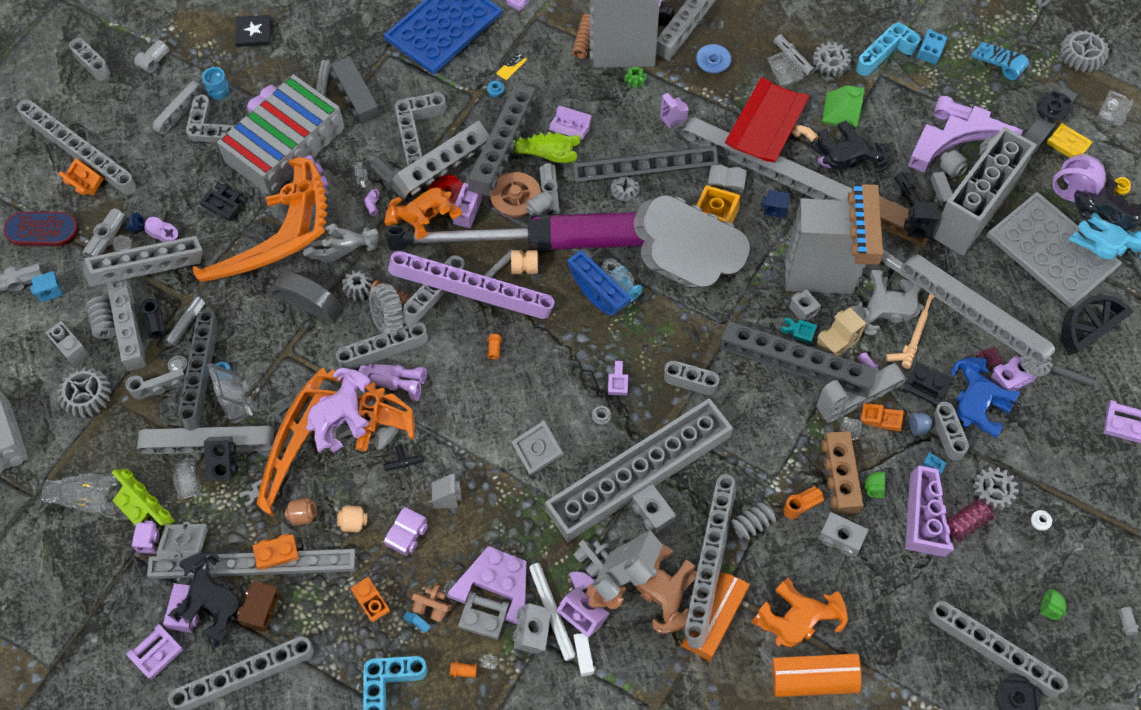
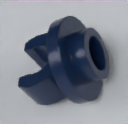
M133 213L127 218L130 225H127L125 228L129 231H141L144 229L145 220L139 213Z

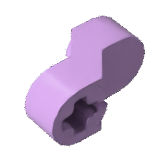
M150 217L146 220L144 229L152 238L159 239L162 242L177 240L178 231L170 223H165L157 217Z

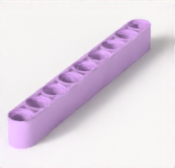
M401 251L392 253L388 265L389 273L394 276L540 319L549 317L555 304L554 299L550 295Z

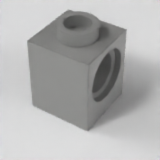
M806 289L802 293L797 292L792 296L789 308L800 320L807 322L818 315L821 305Z

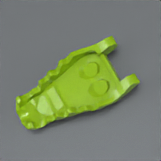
M540 132L539 135L533 134L532 138L528 137L526 139L520 136L519 141H515L514 152L517 154L535 155L558 163L573 162L577 159V153L572 151L573 146L580 144L581 137L578 135L565 136L557 132L555 134L548 132L547 135Z

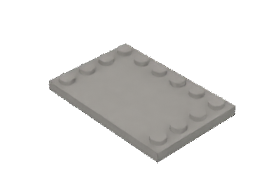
M1038 192L1033 194L987 234L990 240L1069 308L1084 299L1122 264L1116 257L1110 260L1102 259L1087 248L1069 241L1070 236L1076 231L1082 237L1088 238L1080 232L1081 230L1078 229L1077 224Z

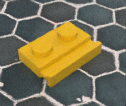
M1061 124L1046 144L1071 158L1074 155L1084 154L1091 146L1092 141L1066 125Z

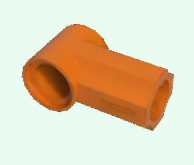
M814 486L798 495H791L783 507L784 515L789 519H796L805 511L823 503L824 498L821 490ZM790 505H795L798 509H792Z

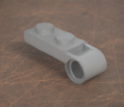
M181 368L145 382L140 376H131L126 381V388L135 399L161 395L170 389L182 387L186 374Z

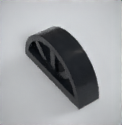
M1095 295L1076 303L1068 310L1062 322L1061 336L1066 352L1069 356L1080 352L1134 313V311L1125 302L1110 295ZM1088 304L1103 306L1102 322H1100ZM1082 309L1095 327L1076 323ZM1110 309L1115 313L1110 316ZM1076 330L1088 332L1079 340L1077 339Z

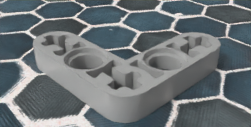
M198 95L193 99L186 132L192 141L217 142L234 126L207 124L210 102L205 95ZM198 115L203 116L201 120H194ZM210 131H217L213 136L208 135Z

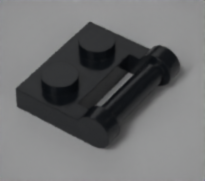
M916 363L901 392L906 394L908 392L933 404L932 406L936 408L941 403L951 379ZM914 384V385H916V386H918V387H920V388H922V389H924V390H926V391H928V392H930V393H932V394L937 395V397H934V396H932V395H930V394H928V393H926V392H924V391H922V390H920V389H918V388H915V387H913V386H911V385Z

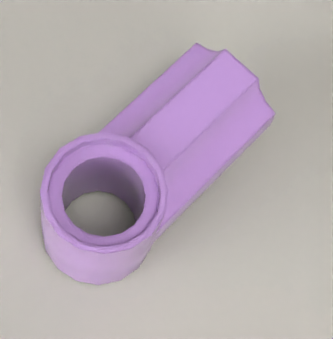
M941 96L937 100L934 116L945 120L952 115L968 121L972 108L954 103L948 96Z

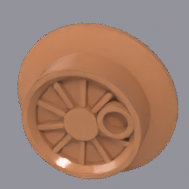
M512 172L502 175L501 178L497 179L496 189L491 191L490 198L493 206L499 212L509 217L519 218L528 214L526 202L539 194L541 189L533 177L525 173Z

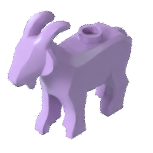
M349 368L336 370L333 377H338L339 382L343 380L340 390L331 396L322 397L317 404L312 406L308 413L306 429L309 431L315 430L314 439L319 453L330 447L332 452L343 447L340 441L334 439L333 428L338 427L345 421L348 423L355 438L366 434L362 427L369 425V423L359 415L356 389H360L364 393L365 386L370 383V379L356 370Z

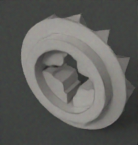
M620 176L613 180L611 192L616 199L630 201L639 194V182L634 177ZM624 184H627V187H628V188H627V190L624 192L623 186H624Z
M1021 356L1022 367L1026 372L1034 376L1047 375L1053 366L1051 357L1043 365L1037 366L1024 356Z

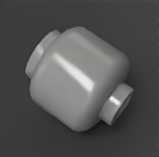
M952 150L949 153L945 152L940 158V168L950 177H959L968 168L967 159L956 150Z

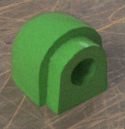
M885 471L874 472L866 478L864 490L869 497L884 498Z
M1049 589L1043 597L1040 614L1053 620H1060L1066 613L1064 597L1054 589Z

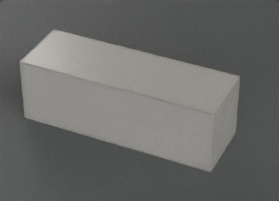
M942 171L933 173L930 180L941 207H945L953 193L945 173Z

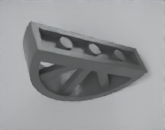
M280 273L268 291L270 297L333 324L343 310L339 301L329 291L314 281L295 273Z

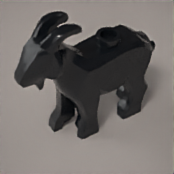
M847 120L840 122L837 126L846 140L836 144L829 139V131L826 128L818 132L820 138H817L814 142H809L811 148L819 155L824 156L823 163L828 164L830 168L835 170L854 168L859 162L870 160L876 162L877 166H880L874 170L876 173H880L887 168L890 159V145L888 143L879 144L876 142L875 149L863 137L853 132L854 128L852 124L849 125Z
M1110 178L1105 183L1106 189L1094 197L1091 192L1084 193L1076 190L1074 193L1075 205L1080 216L1085 219H1091L1092 215L1087 211H1097L1122 229L1130 230L1141 226V203L1140 205L1129 204L1125 199L1119 197L1120 195L1115 194V188L1118 186V183Z
M208 551L194 554L180 561L179 566L184 570V577L190 572L194 573L186 598L168 616L176 622H179L182 618L187 624L192 622L199 609L205 614L212 616L213 626L205 629L202 634L208 637L205 640L207 643L217 648L226 633L228 621H238L237 613L240 608V601L238 596L231 591L229 585L218 583L212 579L208 561L216 565L221 560L216 553Z

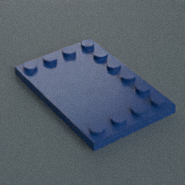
M424 0L384 34V39L434 75L503 14V9L490 0Z

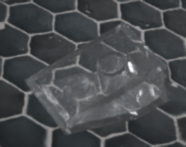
M212 363L207 364L217 399L230 422L252 416L251 408L254 407L251 396H247V391H249L247 381L242 380L238 373Z

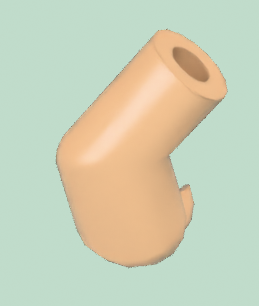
M798 124L792 130L794 136L799 137L802 133L811 142L819 138L812 129Z

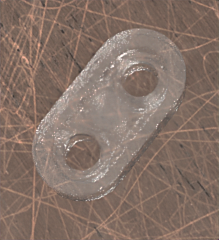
M607 259L603 262L601 269L624 291H628V289L633 287V275L617 260ZM609 265H613L614 270L609 271L607 267ZM622 278H627V279H628V283H626V284L622 283V282H621V279H622Z

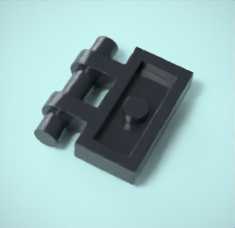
M218 182L215 185V189L218 191L215 192L210 189L199 203L203 208L230 222L241 209L237 203L246 204L248 198L240 191L232 190L227 184Z

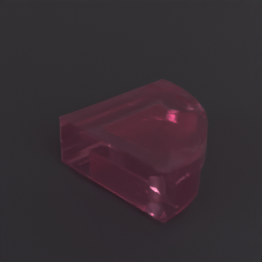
M995 347L977 352L975 355L977 358H985L987 361L986 365L997 367L1003 364Z

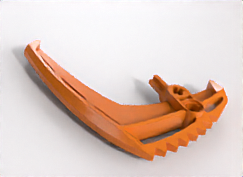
M297 157L289 160L288 163L294 168L293 183L285 185L281 189L280 194L267 196L265 199L268 206L281 203L285 206L289 205L288 213L278 233L259 245L202 269L193 266L194 275L200 282L229 277L264 267L302 250L325 232L323 226L326 224L324 218L327 215L326 211H324L327 208V204L324 203L327 199L324 195L326 190L322 188L324 183L320 181L321 175L310 159ZM316 202L314 229L309 232L313 203Z
M321 368L306 383L288 409L277 432L265 467L257 505L270 516H274L271 507L282 481L300 447L312 432L306 429L310 409L322 397L337 393V391L319 389L324 379L338 381V377H333L334 369L327 373L324 368ZM375 382L365 386V391L367 392L362 396L357 395L358 412L362 418L368 421L369 425L362 427L366 434L357 439L355 449L361 452L367 451L370 436L374 434L379 424L407 431L410 439L414 440L415 422L413 410L394 394L385 395L384 388L376 390ZM313 397L300 422L296 424L295 421L308 398ZM376 400L374 405L368 406L370 401ZM384 400L390 401L402 407L407 412L401 411L395 407L384 404L382 402ZM292 430L294 434L288 444V447L284 453L282 460L280 461V454L288 438V435ZM275 468H277V473H276V476H275V479H274V482H273V485H272V488H271V491H270V494H269V490H270L272 478H273V475H274V471H275Z

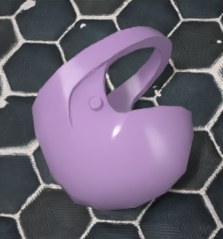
M1074 155L1063 163L1061 171L1054 175L1052 179L1053 189L1060 197L1071 202H1075L1074 193L1076 190L1084 193L1091 192L1094 197L1102 191L1106 181L1104 166L1097 158L1091 155ZM1060 176H1063L1064 181L1068 184L1066 190L1060 189L1057 185V179Z

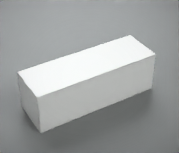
M583 633L575 634L574 642L581 677L593 675L594 669L588 637Z

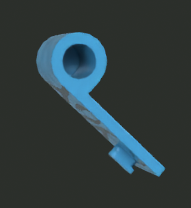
M984 42L972 53L973 58L1001 66L1004 76L1009 80H1016L1029 65L1025 55Z

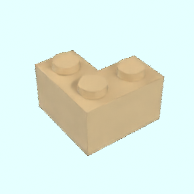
M850 307L845 311L841 310L834 317L835 322L832 324V328L828 331L823 330L818 335L816 347L820 351L829 352L839 357L860 340L866 322Z

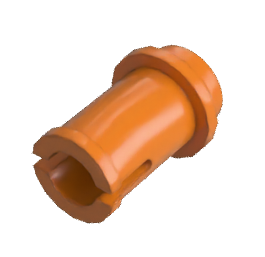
M490 334L487 338L489 343L487 357L489 359L500 358L499 352L502 339L499 334Z
M458 661L455 663L451 662L450 675L454 676V678L456 676L475 678L477 665L458 663Z

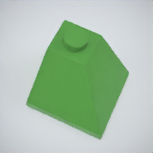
M846 85L828 92L825 99L822 123L838 126L840 122L847 120L849 125L852 124L853 128L857 129L864 88Z

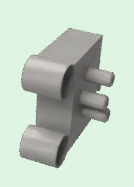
M650 530L633 540L627 541L624 539L622 541L624 545L609 553L598 577L592 584L606 602L611 601L619 594L620 586L631 582L634 586L644 585L650 577H654L657 574L654 564L663 545Z

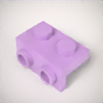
M558 106L556 116L550 123L549 130L568 136L578 135L583 140L589 131L591 115Z

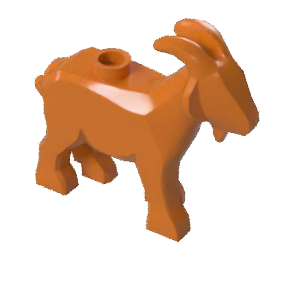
M433 188L424 192L406 206H397L402 201L401 197L391 200L384 222L389 227L393 224H401L403 219L415 227V236L420 240L428 235L424 229V224H429V220L438 213L441 215L449 213L453 220L462 215V211L448 200L452 195L450 191L446 192L442 191L441 188Z
M787 577L775 592L791 604L790 610L783 618L775 616L766 601L751 621V623L764 631L775 634L778 647L783 645L791 648L799 645L804 638L809 640L816 631L813 627L818 621L840 620V625L837 626L835 632H841L847 625L848 614L846 605L839 592H834L832 595L824 594V598L828 601V605L818 600L804 597L793 587L792 581Z

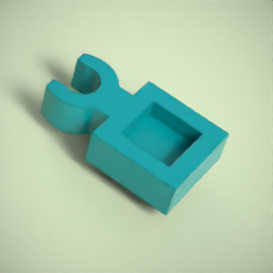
M785 318L784 323L790 327L782 326L781 332L784 334L793 333V339L811 344L817 325L800 319L798 323H794L791 318Z

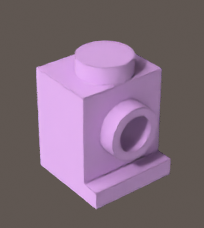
M145 521L144 523L136 524L132 547L137 553H157L158 549L155 547V544L158 543L160 533L156 528L157 523Z

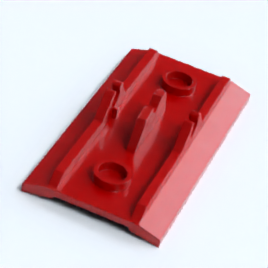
M761 77L725 140V144L761 160L775 163L810 95L793 92L772 84V82Z

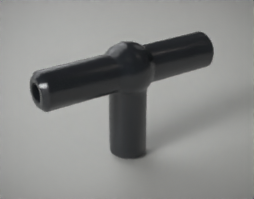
M397 445L395 450L398 460L385 463L383 466L385 471H390L398 468H407L424 460L422 455L406 458L403 446Z

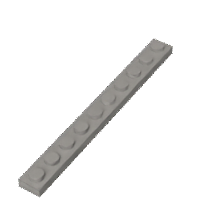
M355 549L298 551L299 560L263 570L257 569L254 553L217 554L221 561L216 565L209 561L208 563L211 577L355 571L356 551ZM149 557L147 572L149 579L191 578L194 573L190 572L184 577V570L179 566L180 561L183 559Z

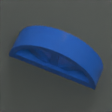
M580 250L567 260L570 272L581 291L605 314L615 315L631 302V297L583 250Z

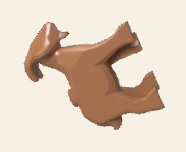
M664 544L654 564L657 574L654 577H650L644 585L636 586L637 590L641 592L642 598L648 602L654 601L662 607L664 624L657 622L655 619L652 620L653 628L662 634L676 632L685 628L688 609H685L682 613L678 612L686 589L695 582L697 572L694 571L696 566L688 560H685L673 577L660 570L659 567L662 559L673 554V550Z

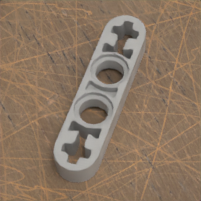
M197 81L190 82L156 118L153 123V130L162 135L167 133L192 106L193 99L198 95H202L204 86Z

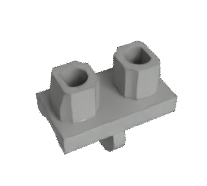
M582 540L578 543L580 547L574 553V556L580 563H583L588 558L593 561L586 568V571L591 577L595 578L599 575L605 563L600 556L606 560L609 555L607 551L610 546L607 543L600 545L596 541L593 543V546L596 548L595 550L588 541Z

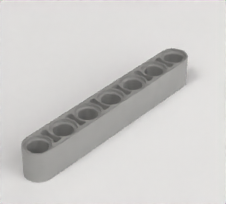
M270 426L196 428L195 430H187L185 428L144 429L138 433L137 452L141 454L204 453V441L208 437L233 436V442L236 443V452L270 451L274 443L275 429ZM217 445L219 452H225V448L222 445Z
M944 601L937 602L930 610L929 619L933 624L1015 676L1026 678L1033 687H1036L1045 695L1057 697L1067 689L1068 683L1062 674ZM936 610H941L945 617H940ZM955 621L960 622L963 625V629L958 628L955 625ZM974 633L979 634L982 637V641L977 640L974 637ZM993 645L998 646L1001 653L996 652L993 649ZM1012 657H1016L1020 665H1016L1012 661ZM1031 669H1035L1039 673V677H1035ZM1051 681L1058 685V690L1052 687Z
M297 637L173 690L169 694L168 702L175 710L194 709L310 659L313 656L314 648L307 638ZM300 646H308L305 652L298 653ZM287 653V658L284 661H278V657L281 654ZM267 662V666L263 670H258L260 663ZM246 670L245 677L238 679V674ZM221 679H226L224 686L217 687ZM205 687V693L197 696L198 690ZM181 696H185L184 702L180 705H177L176 702L178 698Z

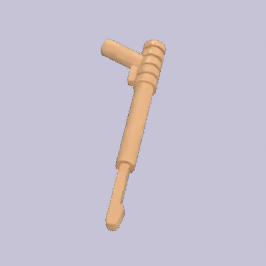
M929 294L910 344L908 346L905 345L903 353L886 354L887 362L903 360L902 367L905 369L911 368L929 314L927 311L931 300L935 296Z

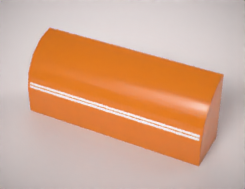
M720 573L705 644L700 648H692L688 645L685 636L680 646L711 662L750 584L735 576ZM702 613L696 615L697 618L704 616ZM693 633L691 637H698L700 633Z
M859 654L773 658L771 662L774 697L860 693L861 690Z

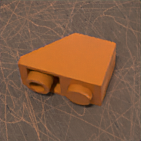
M366 577L350 588L372 623L390 612V609L369 577Z

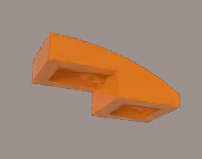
M863 404L861 423L902 432L904 411L884 409L883 405Z

